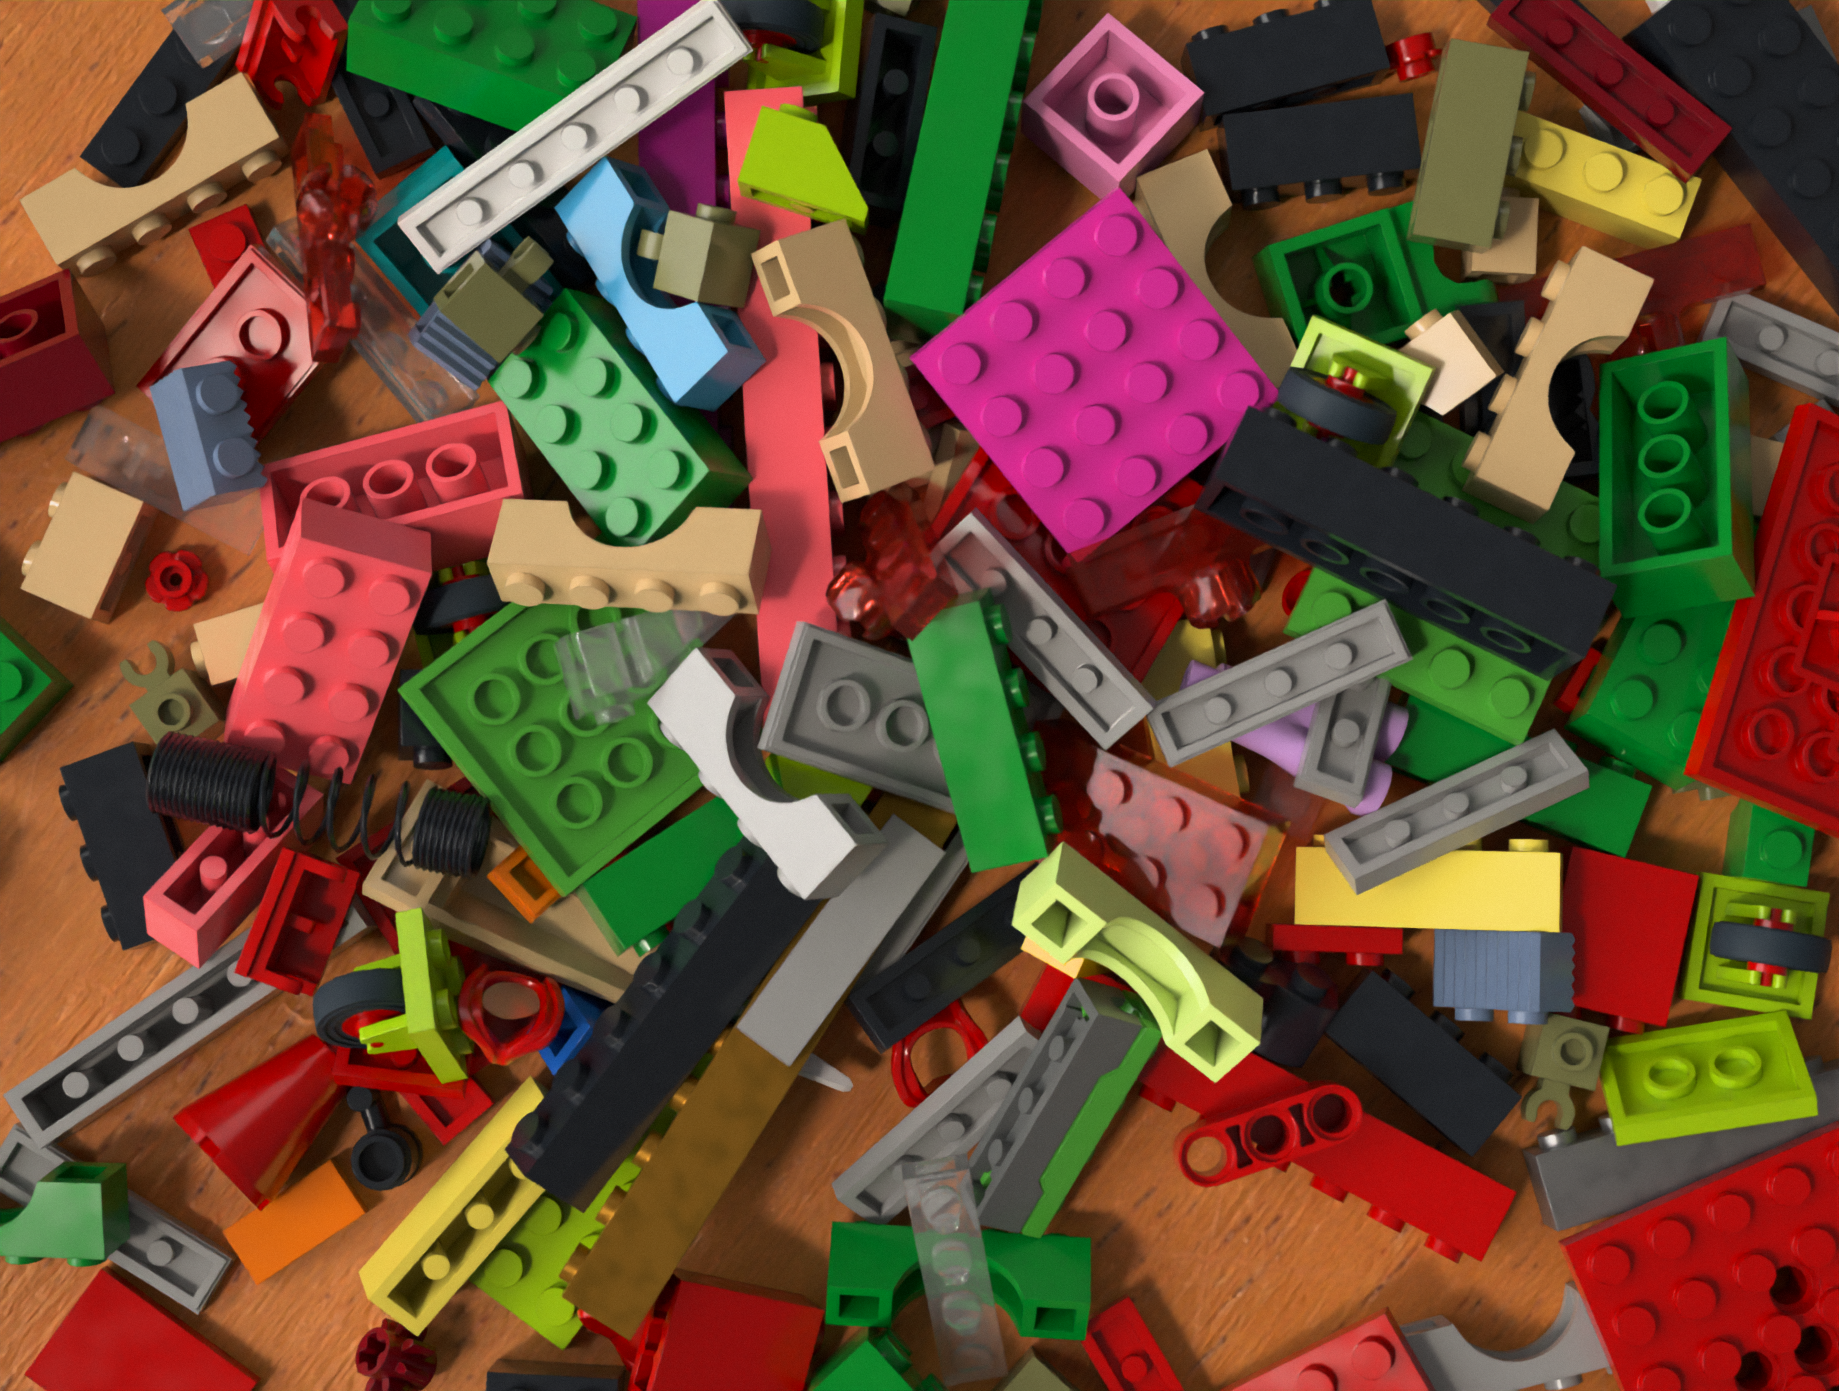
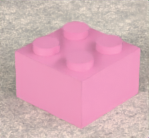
M1107 13L1023 100L1021 133L1098 198L1102 199L1115 187L1121 188L1126 196L1129 197L1136 190V177L1155 170L1198 124L1205 92L1112 15Z

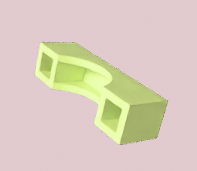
M1064 841L1020 882L1012 926L1063 965L1072 959L1084 958L1098 962L1118 974L1147 1004L1157 1020L1165 1044L1216 1083L1261 1043L1263 998Z

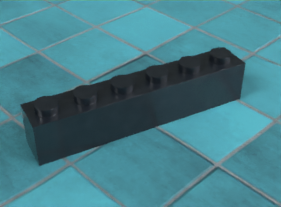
M745 836L741 838L736 846L728 849L718 860L714 875L696 899L686 903L679 911L674 921V928L658 949L647 955L640 962L634 973L632 983L616 1004L608 1007L598 1017L593 1028V1034L574 1059L568 1060L559 1068L553 1079L552 1088L536 1109L526 1114L516 1125L511 1141L504 1150L524 1177L580 1212L585 1213L822 899L804 900L802 897L789 891L777 875L778 866L763 848L753 844Z

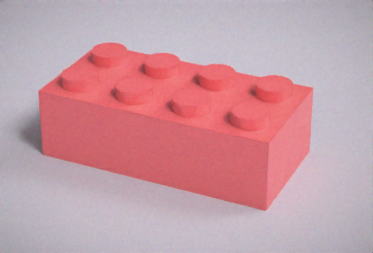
M503 401L264 464L263 466L265 467L261 474L268 480L264 487L259 489L267 562L274 574L302 497L431 533L432 572L488 557L503 499L534 500L526 451L511 412Z
M304 497L301 498L226 708L224 732L226 744L232 743V745L238 744L239 746H245V748H257L258 751L274 752L277 757V767L297 772L301 762L308 759L310 762L309 775L332 780L335 769L341 766L343 769L342 783L351 785L432 575L431 533Z

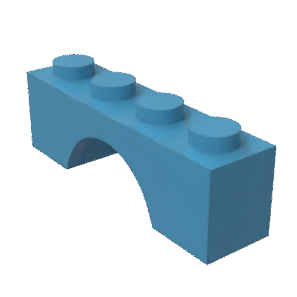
M608 156L602 157L555 207V210L568 229L566 233L567 240L574 250L588 261L598 278L596 280L598 291L620 313L628 326L625 330L627 338L638 351L647 357L658 375L656 384L662 394L677 406H688L715 412L766 362V359L735 311L697 301L679 308L670 298L668 292L653 288L658 260L637 255L641 229L664 234L670 208L643 167Z

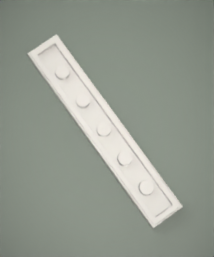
M720 0L699 1L398 217L397 224L435 272L439 274L752 52L751 43Z

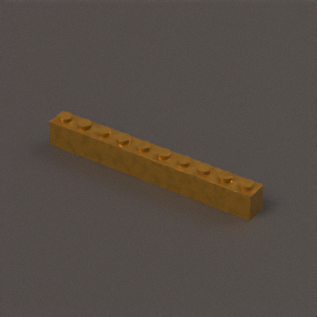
M886 791L881 793L875 804L865 799L860 806L879 831L891 815L895 814L940 849L957 823V818L954 814ZM830 898L822 899L747 998L749 1001L736 1022L734 1023L730 1020L708 1049L707 1053L711 1054L713 1058L701 1077L697 1078L690 1073L667 1105L678 1112L664 1135L655 1129L650 1131L631 1163L641 1168L628 1191L617 1185L615 1186L595 1220L605 1226L591 1249L579 1243L558 1276L568 1283L562 1293V1298L629 1341L877 950L876 948L790 1067L735 1028Z

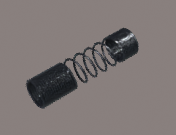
M169 731L159 740L153 753L146 781V803L152 814L158 813V815H164L165 817H177L178 820L196 821L197 824L215 825L217 828L235 829L236 832H248V834L255 833L262 826L264 833L269 839L279 837L288 829L293 821L296 837L303 846L314 843L327 826L329 842L336 853L346 851L361 832L363 850L370 860L381 857L395 837L397 858L403 867H409L414 864L416 870L435 871L436 874L441 872L442 875L448 874L449 877L454 875L455 878L460 876L461 879L467 878L468 881L477 876L485 857L493 810L491 809L488 797H477L476 794L471 796L470 793L464 794L463 791L458 793L457 790H445L444 787L440 789L437 786L432 787L424 798L417 819L413 838L412 858L405 861L401 848V825L410 791L408 780L402 783L395 821L381 849L377 853L372 854L369 850L367 839V818L376 788L377 776L375 773L368 777L363 795L361 816L356 828L347 843L338 847L334 838L333 812L343 780V769L341 766L335 769L332 776L327 812L315 834L310 839L305 840L300 830L299 807L309 778L310 762L308 759L301 762L298 770L293 807L282 827L277 832L271 833L267 826L266 814L275 784L277 757L274 752L258 751L257 748H245V746H239L238 744H226L225 741H213V739H206V737L200 738V736L194 737L193 735H187V733L181 734L180 732Z

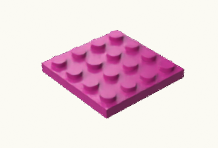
M1115 187L909 357L1076 564L1085 559L1224 445L1249 405L1258 410L1262 407H1270L1277 401L1279 392L1119 187Z

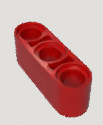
M1330 1080L1313 1081L1189 1124L1181 1129L1175 1137L1172 1148L1173 1159L1179 1171L1195 1185L1203 1187L1219 1186L1351 1139L1361 1127L1363 1119L1362 1104L1355 1093L1337 1082ZM1327 1094H1337L1344 1103L1345 1111L1342 1120L1332 1128L1322 1129L1317 1127L1313 1118L1314 1105L1319 1098ZM1272 1115L1278 1117L1283 1127V1134L1279 1143L1271 1149H1256L1250 1137L1253 1124L1263 1116ZM1202 1137L1215 1138L1221 1145L1220 1161L1215 1167L1207 1171L1192 1169L1187 1157L1190 1146L1194 1141Z

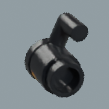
M353 1087L347 1094V1104L352 1110L361 1113L367 1134L360 1137L353 1147L351 1155L352 1171L357 1180L369 1189L384 1191L401 1186L411 1180L421 1168L423 1159L422 1143L416 1133L406 1125L391 1123L379 1089Z

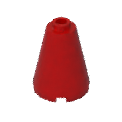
M314 1033L193 1101L172 1117L260 1211L272 1203L352 1087L335 1084L332 1071L338 1046L329 1044L325 1040L321 1041Z

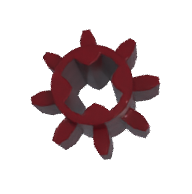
M385 1318L382 1321L381 1327L373 1328L363 1336L356 1351L355 1362L357 1372L370 1377L365 1391H421L430 1383L436 1371L437 1355L436 1347L423 1343L428 1331L427 1327L417 1337L400 1323Z

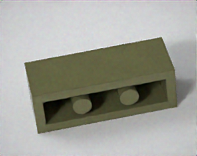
M1453 38L1443 48L1406 236L1407 241L1483 254L1491 248L1492 239L1502 241L1510 212V202L1500 200L1505 175L1515 176L1523 146V137L1513 136L1518 110L1528 111L1535 86L1536 73L1526 71L1529 52Z

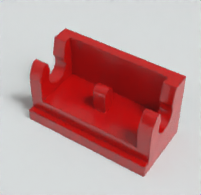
M254 0L235 65L239 72L248 74L263 100L276 110H281L284 104L282 93L275 87V83L278 81H287L293 84L297 90V95L308 107L322 104L327 97L348 35V24L333 0Z
M283 847L234 973L295 995L303 993L314 996L320 986L363 873L296 847Z

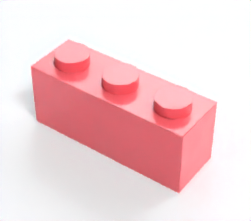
M277 766L272 799L266 814L267 826L271 833L277 832L282 827L293 807V796L297 778L286 769ZM309 784L306 786L299 807L300 830L305 840L310 839L315 834L324 818V794ZM293 821L283 834L274 839H269L264 833L262 826L253 834H248V832L242 833L241 831L236 832L235 829L217 828L215 825L209 826L143 896L147 934L200 969L262 901L282 848L296 847L308 851L314 843L303 846L298 841Z

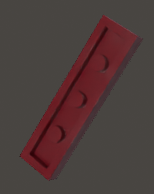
M1503 0L1489 16L1486 24L1489 28L1517 50L1529 52L1528 59L1685 184L1733 129L1571 0Z

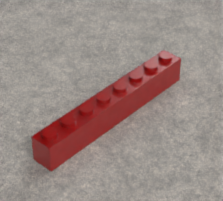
M1044 962L1017 1016L1023 1018L1043 1034L1074 978ZM1104 974L1084 977V979L1119 988L1121 991L1126 990L1137 993ZM1163 1035L1158 1042L1155 1054L1145 1063L1136 1078L1137 1081L1143 1083L1138 1092L1139 1096L1169 1112H1172L1177 1102L1200 1113L1196 1122L1309 1083L1252 1052L1215 1083L1168 1047L1164 1042ZM1332 1094L1319 1098L1313 1109V1118L1317 1127L1328 1129L1338 1125L1345 1111L1343 1101ZM1364 1111L1361 1127L1351 1139L1274 1166L1286 1173L1293 1162L1312 1172L1314 1175L1309 1185L1344 1203L1348 1193L1367 1201L1371 1206L1366 1215L1399 1233L1402 1232L1406 1223L1428 1234L1423 1244L1424 1246L1456 1263H1459L1463 1253L1482 1262L1517 1193ZM1272 1115L1263 1116L1256 1120L1250 1132L1251 1141L1257 1143L1255 1148L1267 1150L1275 1147L1282 1138V1123L1278 1117Z

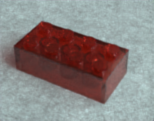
M1066 719L1036 720L1032 732H1039L1045 749L1047 766L1046 770L1040 771L1046 795H1056L1063 817V832L1057 834L1058 839L1052 851L1064 841L1160 918L1176 928L1219 948L1243 941L1291 820L1173 767L1169 768L1168 765L1117 742L1105 751L1084 727ZM1045 858L1037 859L1034 861L1041 863Z

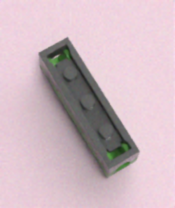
M1081 977L1074 979L956 1181V1185L976 1224L1018 1234L1022 1232L1023 1235L1035 1238L1042 1237L1054 1215L1063 1207L1066 1195L1082 1168L1093 1157L1096 1145L1115 1113L1123 1107L1127 1093L1145 1063L1155 1054L1158 1042L1162 1037L1157 1020L1139 994L1126 990L1121 991L1119 988Z

